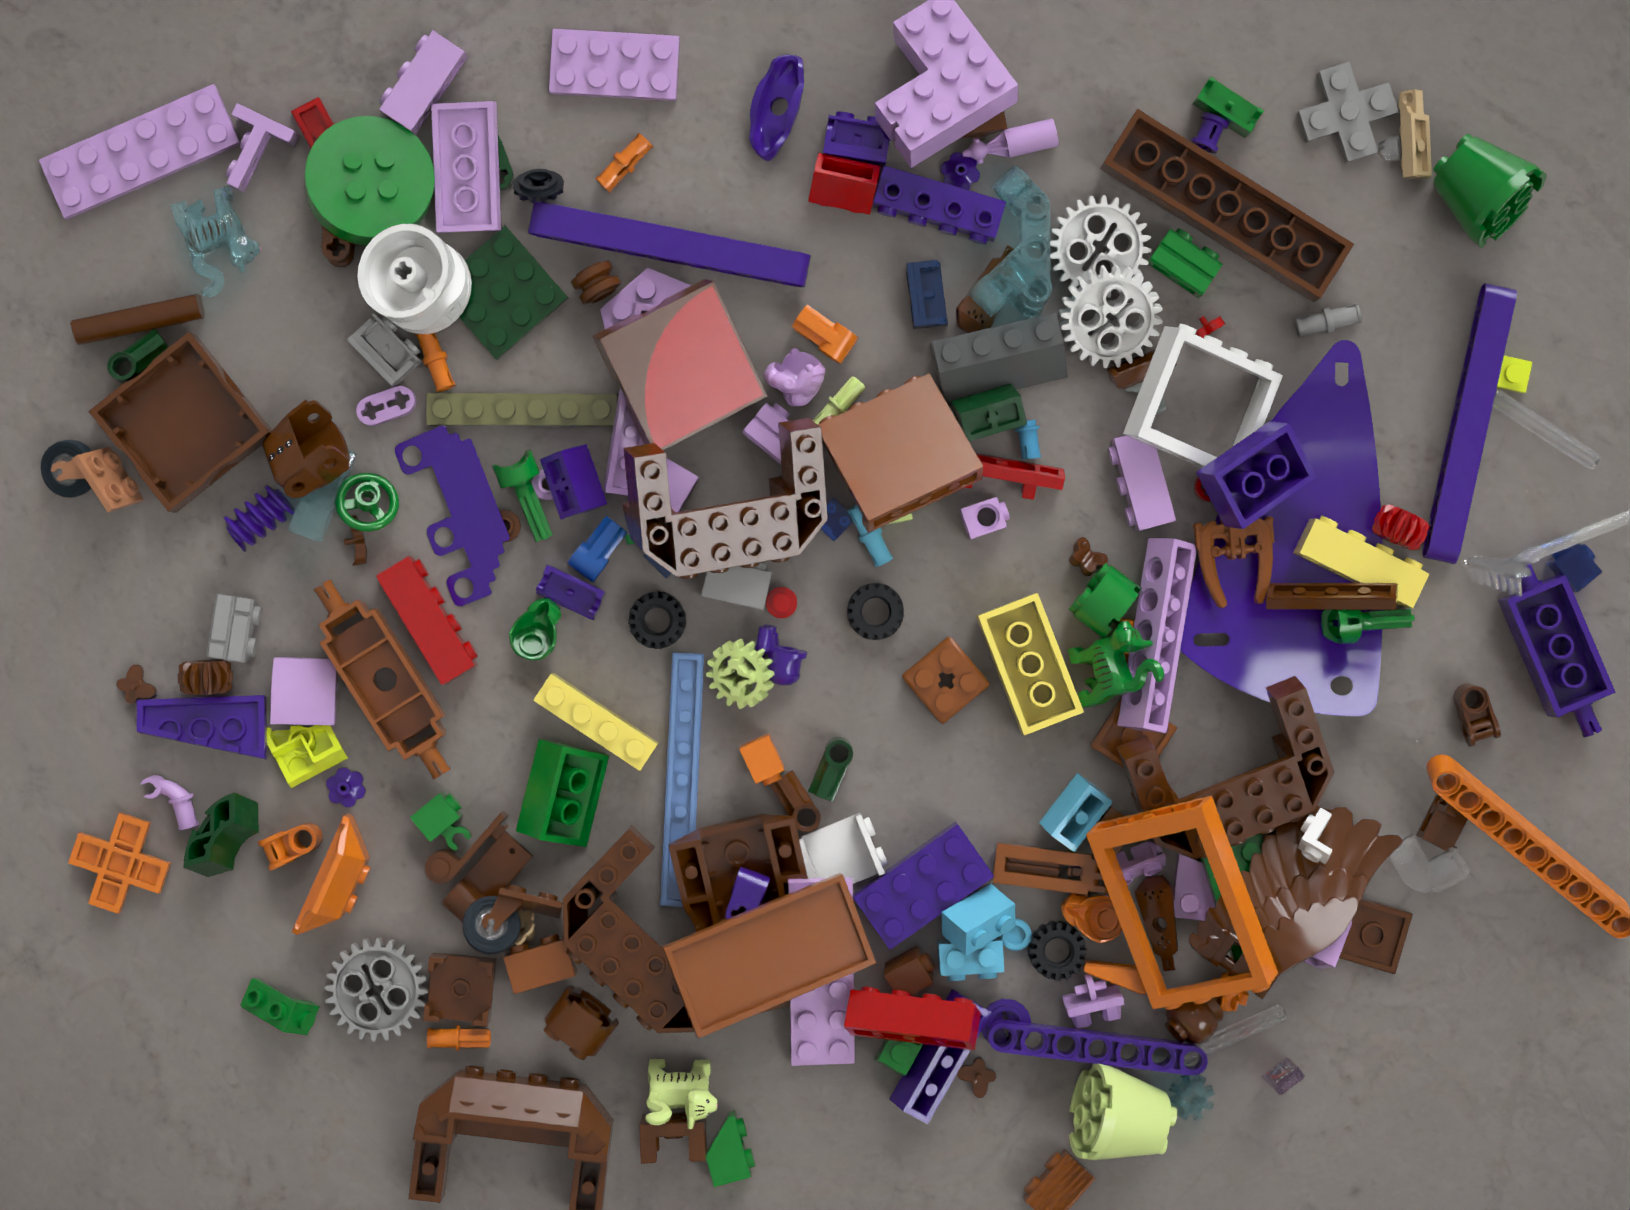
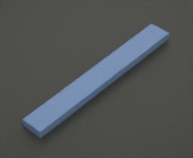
M672 652L660 906L683 907L668 844L696 830L704 654Z

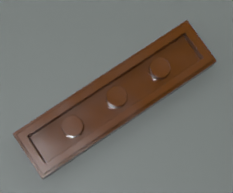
M1270 583L1266 597V609L1396 610L1398 584Z

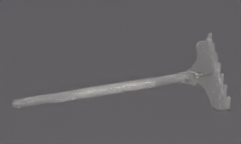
M1630 510L1542 545L1525 548V550L1513 557L1480 555L1463 559V562L1467 566L1471 582H1476L1477 577L1479 584H1484L1485 581L1486 587H1490L1492 582L1493 588L1499 589L1500 585L1502 592L1506 591L1507 585L1509 594H1514L1515 589L1516 595L1520 597L1522 596L1521 578L1532 575L1530 568L1525 566L1538 562L1543 557L1629 524Z

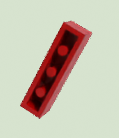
M408 556L376 575V578L441 685H446L477 666L475 658L478 657V654L471 642L468 640L464 643L458 631L462 630V627L453 613L447 615L442 606L446 601L436 586L430 587L425 578L429 573L420 559L415 561L413 557Z
M861 987V990H850L844 1027L853 1036L975 1050L981 1012L976 1004H973L972 1000L958 997L954 998V1001L942 1000L940 996L933 994H923L921 998L912 997L910 993L900 990H893L891 994L880 993V990L873 987Z

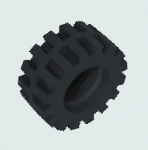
M871 583L860 587L853 593L848 602L847 617L851 627L857 634L866 639L881 640L893 635L898 630L903 621L904 606L898 593L891 587L880 583ZM879 598L888 605L889 615L884 623L871 625L864 620L862 608L869 599Z

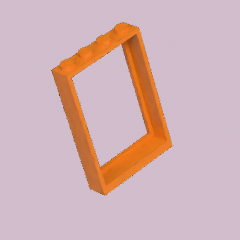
M1212 796L1098 822L1086 834L1152 1009L1165 1007L1166 1010H1172L1180 1007L1183 1003L1194 1002V1004H1202L1213 997L1222 996L1224 999L1239 995L1243 991L1251 990L1252 993H1259L1270 987L1278 971ZM1196 828L1250 973L1167 989L1113 847Z

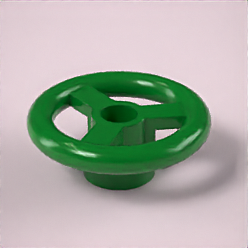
M359 473L349 477L340 485L335 496V507L339 517L346 525L355 530L371 532L380 530L393 521L399 509V497L395 487L386 478L374 473ZM361 483L355 490V498L345 500L348 490L354 485ZM379 486L389 496L390 504L386 514L379 508L381 497ZM365 497H369L372 499V501L365 502L362 499ZM361 509L362 511L370 512L376 521L362 522L356 520L347 510Z

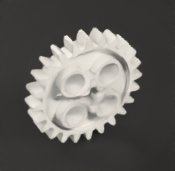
M1101 195L1099 204H1096L1093 196H1088L1087 206L1081 200H1076V211L1066 207L1065 211L1068 218L1057 217L1056 220L1061 225V228L1050 230V232L1057 236V240L1048 242V245L1056 247V252L1049 254L1048 258L1058 259V263L1052 267V270L1062 269L1064 272L1060 276L1059 281L1063 282L1070 279L1069 286L1076 288L1078 285L1080 286L1077 279L1078 276L1082 277L1085 281L1090 279L1088 270L1091 269L1097 276L1095 268L1101 260H1106L1110 263L1111 272L1113 266L1118 265L1121 274H1123L1127 267L1133 271L1132 275L1142 274L1138 266L1149 264L1147 260L1142 258V254L1149 253L1152 249L1143 246V242L1151 239V236L1141 235L1140 231L1147 224H1137L1135 222L1140 213L1136 212L1129 215L1128 211L1131 204L1126 203L1122 208H1119V198L1117 197L1110 204H1107L1106 195ZM1094 215L1099 216L1103 221V228L1097 234L1091 233L1087 226L1088 220ZM1116 223L1117 227L1103 244L1104 248L1107 249L1106 252H1098L1089 268L1083 271V265L1096 249L1092 245L1093 241H1101L1110 225ZM1120 233L1125 234L1129 239V246L1123 252L1117 251L1114 247V239ZM1075 242H1080L1085 247V255L1080 260H1074L1069 253L1071 245ZM1115 289L1119 294L1121 293V290ZM1111 291L1108 292L1106 298L1111 297Z
M1102 265L1100 275L1096 276L1090 269L1088 270L1090 279L1085 281L1082 277L1078 276L1079 288L1068 287L1073 296L1072 298L1062 297L1063 303L1068 308L1059 310L1060 316L1066 318V320L1059 322V326L1062 330H1068L1062 337L1065 342L1072 341L1068 347L1072 352L1079 350L1078 357L1080 360H1084L1089 355V362L1092 366L1101 359L1104 368H1107L1110 360H1113L1118 368L1121 365V358L1125 357L1131 364L1133 363L1131 354L1135 352L1143 357L1144 354L1141 347L1143 345L1147 347L1153 346L1148 339L1149 336H1159V332L1153 325L1162 324L1163 322L1159 316L1154 314L1161 312L1163 309L1160 304L1154 303L1159 299V295L1156 292H1150L1153 288L1152 284L1149 281L1142 284L1144 277L1141 273L1136 274L1132 278L1133 271L1129 267L1121 274L1118 265L1113 266L1111 273H1108L1105 266ZM1113 289L1121 290L1120 296L1113 301L1106 300L1109 291ZM1133 298L1131 303H1127L1128 299ZM1086 310H1096L1095 316L1091 320H1081V316ZM1110 312L1115 316V319L1112 321L1106 318V315ZM1134 312L1140 313L1139 319L1135 323L1127 324L1125 322L1129 314ZM1094 330L1092 335H1088L1089 331ZM1106 333H1115L1112 342L1108 344L1100 342Z

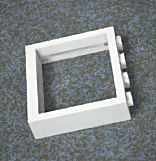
M1181 323L1179 327L1165 326L1123 434L1203 468L1217 457L1151 428L1183 343L1259 377L1233 446L1264 425L1283 375L1273 371V365L1259 359L1253 362L1247 359L1248 353L1233 347L1227 350L1221 347L1223 342L1214 337L1205 335L1204 338L1195 335L1197 330L1193 327Z

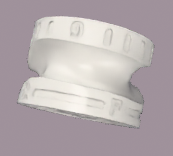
M400 224L380 232L366 246L358 265V284L367 304L398 327L411 333L431 334L447 328L463 313L470 298L471 274L463 257L432 231L419 225Z

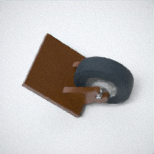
M508 885L507 889H499L498 897H482L468 907L462 924L464 937L468 944L480 953L491 955L502 953L508 950L519 936L521 923L518 912L520 910H530L534 913L560 919L563 902L557 901L558 897L549 893L539 892L538 896L526 894L525 888Z

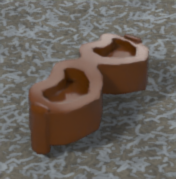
M352 515L353 518L358 520L356 515ZM350 527L353 537L344 539L345 546L355 544V562H353V566L364 564L367 562L364 533Z

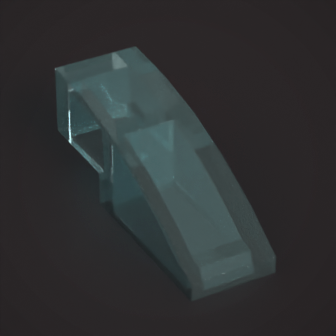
M348 451L350 469L330 484L300 498L288 531L317 542L323 541L331 516L336 511V498L342 484L348 479L357 453Z

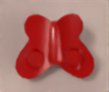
M1203 316L1199 319L1203 327L1198 329L1195 335L1204 338L1205 335H1209L1225 325V322L1221 316L1209 322Z

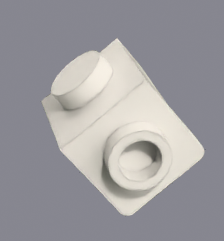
M1320 808L1316 816L1309 814L1300 830L1305 834L1299 843L1298 849L1302 850V854L1307 859L1316 863L1320 861L1326 864L1331 856L1332 849L1317 840L1327 826L1332 814Z

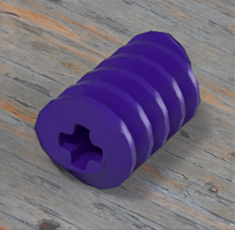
M266 485V497L258 493L254 494L257 502L256 505L246 500L244 502L247 510L245 513L237 508L234 509L236 520H232L228 516L223 517L227 531L244 552H246L244 541L254 546L257 542L254 534L264 538L267 536L265 526L275 530L277 528L275 519L282 523L286 522L287 516L285 511L292 515L296 514V510L279 489L274 490Z

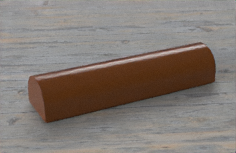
M193 294L71 320L70 325L76 343L83 345L204 319L205 314L201 295Z

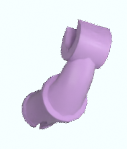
M152 775L140 783L141 785L150 782L156 787L154 792L148 793L144 797L153 799L162 794L170 798L168 803L173 805L179 830L199 825L191 800L193 793H188L177 783L164 780L159 775Z

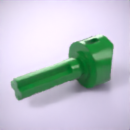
M531 449L525 450L520 460L511 466L500 467L492 464L491 466L500 488L514 487L535 542L552 536L553 533L534 487L530 482L534 476L540 473Z
M1411 609L1364 612L1360 610H1324L1321 615L1323 635L1339 644L1357 642L1361 637L1362 631L1411 628L1412 621H1415L1414 615H1411ZM1332 620H1338L1339 626H1333Z

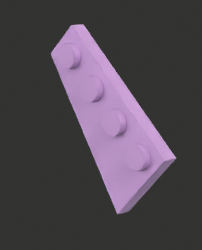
M1178 853L1174 879L1175 917L1205 921L1206 912L1209 907L1215 908V903L1203 864Z

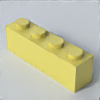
M1321 516L1320 519H1309L1293 554L1353 583L1398 584L1397 604L1404 608H1414L1429 576V573L1421 570L1423 566L1421 563L1405 557L1404 561L1393 556L1395 551L1379 543L1374 547L1365 542L1367 537L1353 530L1345 533L1337 529V522L1327 517Z
M555 673L550 674L533 700L639 771L659 744V742Z

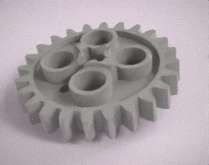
M378 937L374 946H372L369 939L365 938L362 949L354 942L351 944L352 954L346 950L340 952L344 962L334 960L331 963L337 969V972H328L326 974V977L333 980V983L324 986V990L333 992V995L327 998L325 1003H335L336 1006L329 1014L341 1015L337 1023L338 1026L346 1022L350 1024L347 1034L358 1029L360 1040L367 1033H370L372 1042H375L379 1033H382L385 1041L390 1039L391 1030L397 1036L402 1035L401 1025L403 1024L410 1029L413 1026L410 1016L419 1019L422 1014L416 1007H424L427 1003L424 999L420 998V995L429 992L428 988L421 987L420 984L426 981L428 976L418 975V971L424 966L423 963L416 965L412 963L416 953H412L409 956L404 955L406 950L405 944L398 950L394 949V939H391L386 946H383L382 938ZM378 960H385L390 964V975L384 976L377 972L376 963ZM363 964L368 966L372 980L363 970ZM349 975H357L362 979L363 987L361 990H353L349 987ZM373 982L376 986L380 984L383 986L384 989L380 992V995L370 992ZM392 989H402L405 992L406 1001L401 1004L395 1003L390 996ZM381 998L384 1000L385 1004L390 1008L391 1014H387L385 1012ZM365 1003H372L376 1006L378 1011L376 1018H368L363 1014L362 1008Z

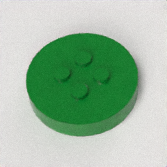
M375 116L348 118L332 125L323 132L309 152L304 177V189L308 205L320 224L342 240L365 246L380 232L392 226L400 224L419 225L430 207L435 183L431 158L418 137L397 122Z

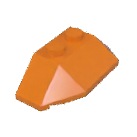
M349 813L343 815L291 933L298 935L340 919L345 915V912L351 914L358 899V896L354 895L358 883L362 885L365 883L371 867L367 866L370 857L353 815Z

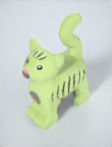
M649 1059L648 1083L650 1088L646 1104L649 1110L653 1112L645 1117L649 1124L662 1125L669 1121L672 1115L671 1109L685 1108L688 1129H693L696 1120L704 1119L718 1109V1100L709 1092L710 1060H695L690 1073H666L661 1069L665 1068V1059Z

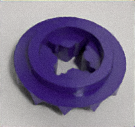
M1001 998L990 1003L986 1008L991 1012V1015L982 1029V1034L989 1043L986 1036L987 1028L991 1022L1002 1019L1003 1011H1005L1009 1020L1031 1023L1030 1015L1027 1009L1016 1000ZM1003 1028L996 1030L993 1035V1040L999 1044L1005 1043L1009 1039V1037H1006Z

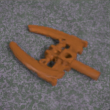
M1266 516L1264 521L1258 518L1244 529L1226 527L1222 521H1220V525H1216V521H1209L1204 526L1199 522L1194 523L1196 550H1198L1203 578L1217 607H1226L1227 600L1218 578L1215 557L1224 555L1227 556L1228 560H1234L1236 556L1238 559H1244L1249 552L1258 553V576L1254 602L1256 604H1263L1268 587L1270 586L1273 568V543H1275L1273 517ZM1255 535L1256 543L1251 545L1245 544L1247 536ZM1222 538L1226 546H1223V548L1214 546V539Z

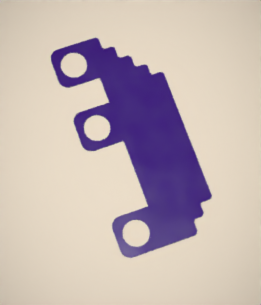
M442 425L399 443L395 447V454L403 473L410 475L432 466L451 513V517L436 522L427 528V536L434 553L438 556H443L464 547L471 564L470 568L450 575L447 578L446 584L454 604L464 606L491 595L489 583L496 579L493 570L500 567L498 555L505 552L502 544L508 541L510 537L472 440L468 438L462 441L458 433L448 434L446 426ZM408 446H416L421 451L422 458L416 466H409L403 460V451ZM441 527H447L453 533V542L448 547H440L435 542V532ZM460 578H467L473 584V593L467 598L459 597L454 590L455 582Z

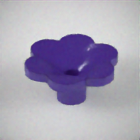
M960 152L953 153L949 161H945L941 165V173L945 176L944 183L969 190L971 184L976 183L980 178V172L976 168L977 160L972 157H963V154ZM962 168L964 172L961 173L958 169Z
M344 767L338 769L336 774L329 777L326 781V786L330 790V801L341 803L344 807L354 806L356 800L363 798L366 793V789L362 785V774L357 771L351 772L348 768ZM343 785L346 786V791L342 789Z

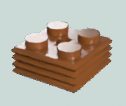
M952 637L944 639L902 675L905 682L941 724L946 723L990 685L989 681ZM943 672L946 675L953 674L954 677L951 680L953 686L951 688L947 686L939 687L938 683L941 679L938 675Z

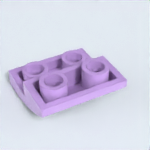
M274 657L270 724H336L338 672L329 658Z

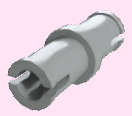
M1358 303L1330 310L1329 307L1323 308L1320 313L1295 318V326L1299 338L1322 331L1332 333L1335 331V328L1362 323Z

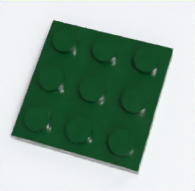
M505 225L501 228V231L494 234L465 260L471 274L472 285L468 304L459 317L493 357L498 360L569 298Z

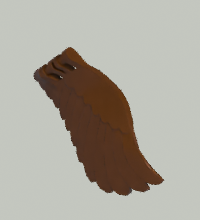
M1317 806L1315 811L1309 814L1316 816L1322 807ZM1336 807L1329 812L1332 814L1331 818L1317 840L1332 849L1331 856L1326 864L1320 861L1316 863L1307 859L1302 854V850L1298 849L1299 843L1305 834L1300 829L1309 814L1300 821L1287 822L1277 826L1275 835H1266L1261 846V854L1255 853L1250 860L1249 872L1243 870L1241 872L1278 971L1270 987L1265 991L1255 993L1256 996L1263 1000L1281 974L1334 944L1345 932L1357 911L1365 889L1373 875L1383 862L1402 845L1403 840L1400 836L1384 835L1379 837L1381 823L1372 819H1362L1356 825H1353V814L1346 807ZM1219 897L1215 908L1209 907L1206 912L1205 921L1198 923L1197 934L1192 933L1189 935V943L1202 958L1216 967L1220 965L1229 972V976L1250 973L1244 954L1240 956L1237 962L1226 955L1233 944L1240 949L1242 948L1223 898Z

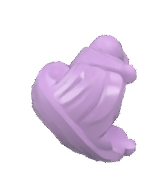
M792 348L782 364L772 362L768 365L764 372V379L770 386L783 392V397L789 405L803 406L808 404L819 391L826 370L814 355L799 352L797 348Z

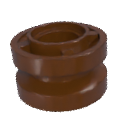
M609 260L588 266L571 280L570 283L575 290L582 289L583 291L579 296L583 305L593 304L608 297L622 284L618 276H610L613 266Z

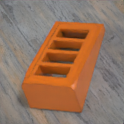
M1085 960L1084 966L1081 965V968L1087 974L1146 995V990L1136 965Z

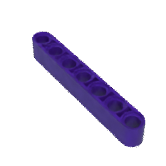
M1003 1019L991 1022L986 1031L991 1047L1003 1053L1093 1064L1099 1063L1109 1066L1191 1076L1203 1073L1208 1064L1206 1053L1197 1044L1189 1042L1181 1043L1175 1040ZM1000 1028L1008 1029L1010 1037L1007 1042L999 1044L993 1040L996 1030ZM1031 1032L1041 1034V1042L1036 1047L1025 1045V1038ZM1063 1036H1070L1073 1039V1045L1067 1051L1057 1049V1042ZM1094 1040L1104 1041V1050L1098 1055L1089 1053V1045ZM1126 1044H1134L1136 1046L1135 1055L1129 1059L1122 1058L1120 1056L1121 1048ZM1160 1047L1166 1048L1167 1058L1160 1063L1153 1062L1152 1054L1155 1049ZM1191 1051L1198 1052L1199 1060L1196 1065L1185 1066V1055Z

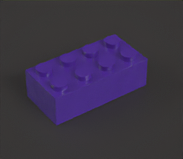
M955 821L884 871L885 874L878 875L854 892L853 898L889 950H891L938 917L942 911L958 903L995 876Z

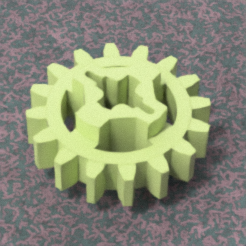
M738 639L734 643L729 640L722 647L720 646L714 650L713 655L715 657H712L707 662L713 669L708 671L706 676L714 679V682L709 687L710 689L718 688L719 692L716 698L720 699L725 696L727 698V706L737 702L739 709L744 708L746 705L753 707L759 701L765 699L768 696L767 691L774 686L768 680L774 676V672L767 668L772 663V660H764L762 655L765 650L762 648L755 651V642L753 641L744 646L743 639ZM731 656V659L728 660V665L724 666L727 657ZM757 682L754 691L750 692V689L753 687V683Z

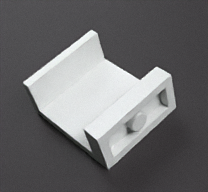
M857 813L800 836L799 841L808 879L828 878L842 873L844 877H852L854 884L876 874H879V876L885 874L882 866L887 865L888 862L882 847L875 848L871 836L876 835L870 818L863 819L861 813Z

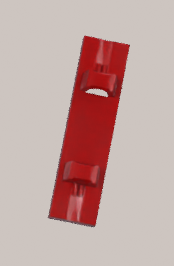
M976 453L983 465L982 476L1023 483L1022 498L1034 500L1037 486L1063 490L1065 482L1063 468ZM971 484V485H969V486H967V487H965V488L972 489V485H973V484Z

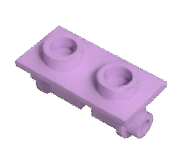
M1151 840L1130 848L1133 860L1128 861L1124 851L1116 855L1127 885L1133 881V878L1140 875L1152 876L1157 874L1166 865L1165 854L1157 855L1162 853L1160 845L1155 844V842L1152 843Z

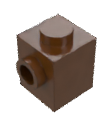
M917 945L885 962L884 977L893 990L905 991L913 995L933 984L936 967L928 953L923 954Z

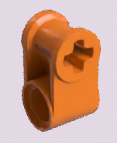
M308 822L285 832L276 833L258 841L257 844L263 847L270 863L268 869L271 871L318 848L322 843L323 835L317 825ZM301 830H306L311 834L312 843L310 846H304L299 841Z

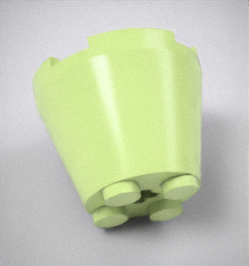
M1099 1063L1093 1064L1089 1071L1083 1070L1072 1095L1069 1112L1074 1113V1133L1071 1132L1069 1135L1070 1145L1076 1157L1087 1160L1154 1154L1162 1155L1167 1149V1137L1170 1126H1174L1176 1123L1177 1109L1171 1107L1169 1096L1165 1091L1112 1066Z

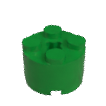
M1105 563L1086 584L1087 588L1074 600L1068 610L1073 613L1072 616L1101 638H1105L1112 630L1110 628L1112 623L1120 621L1142 588L1115 567Z

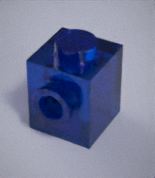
M1564 542L1550 553L1553 557L1546 562L1555 575H1566L1573 592H1579L1602 573V570L1593 561L1596 558L1595 554L1587 545H1580L1579 542L1569 544Z

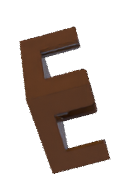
M433 953L429 956L428 973H430L428 1002L424 1006L423 1021L440 1022L441 1019L472 1021L471 1025L487 1027L491 1022L497 958Z
M686 1112L672 1113L669 1121L662 1125L649 1124L645 1119L647 1114H642L639 1125L641 1164L656 1163L657 1152L660 1148L659 1137L679 1139L683 1138V1136H688L689 1160L691 1162L706 1161V1118L696 1120L693 1129H688Z

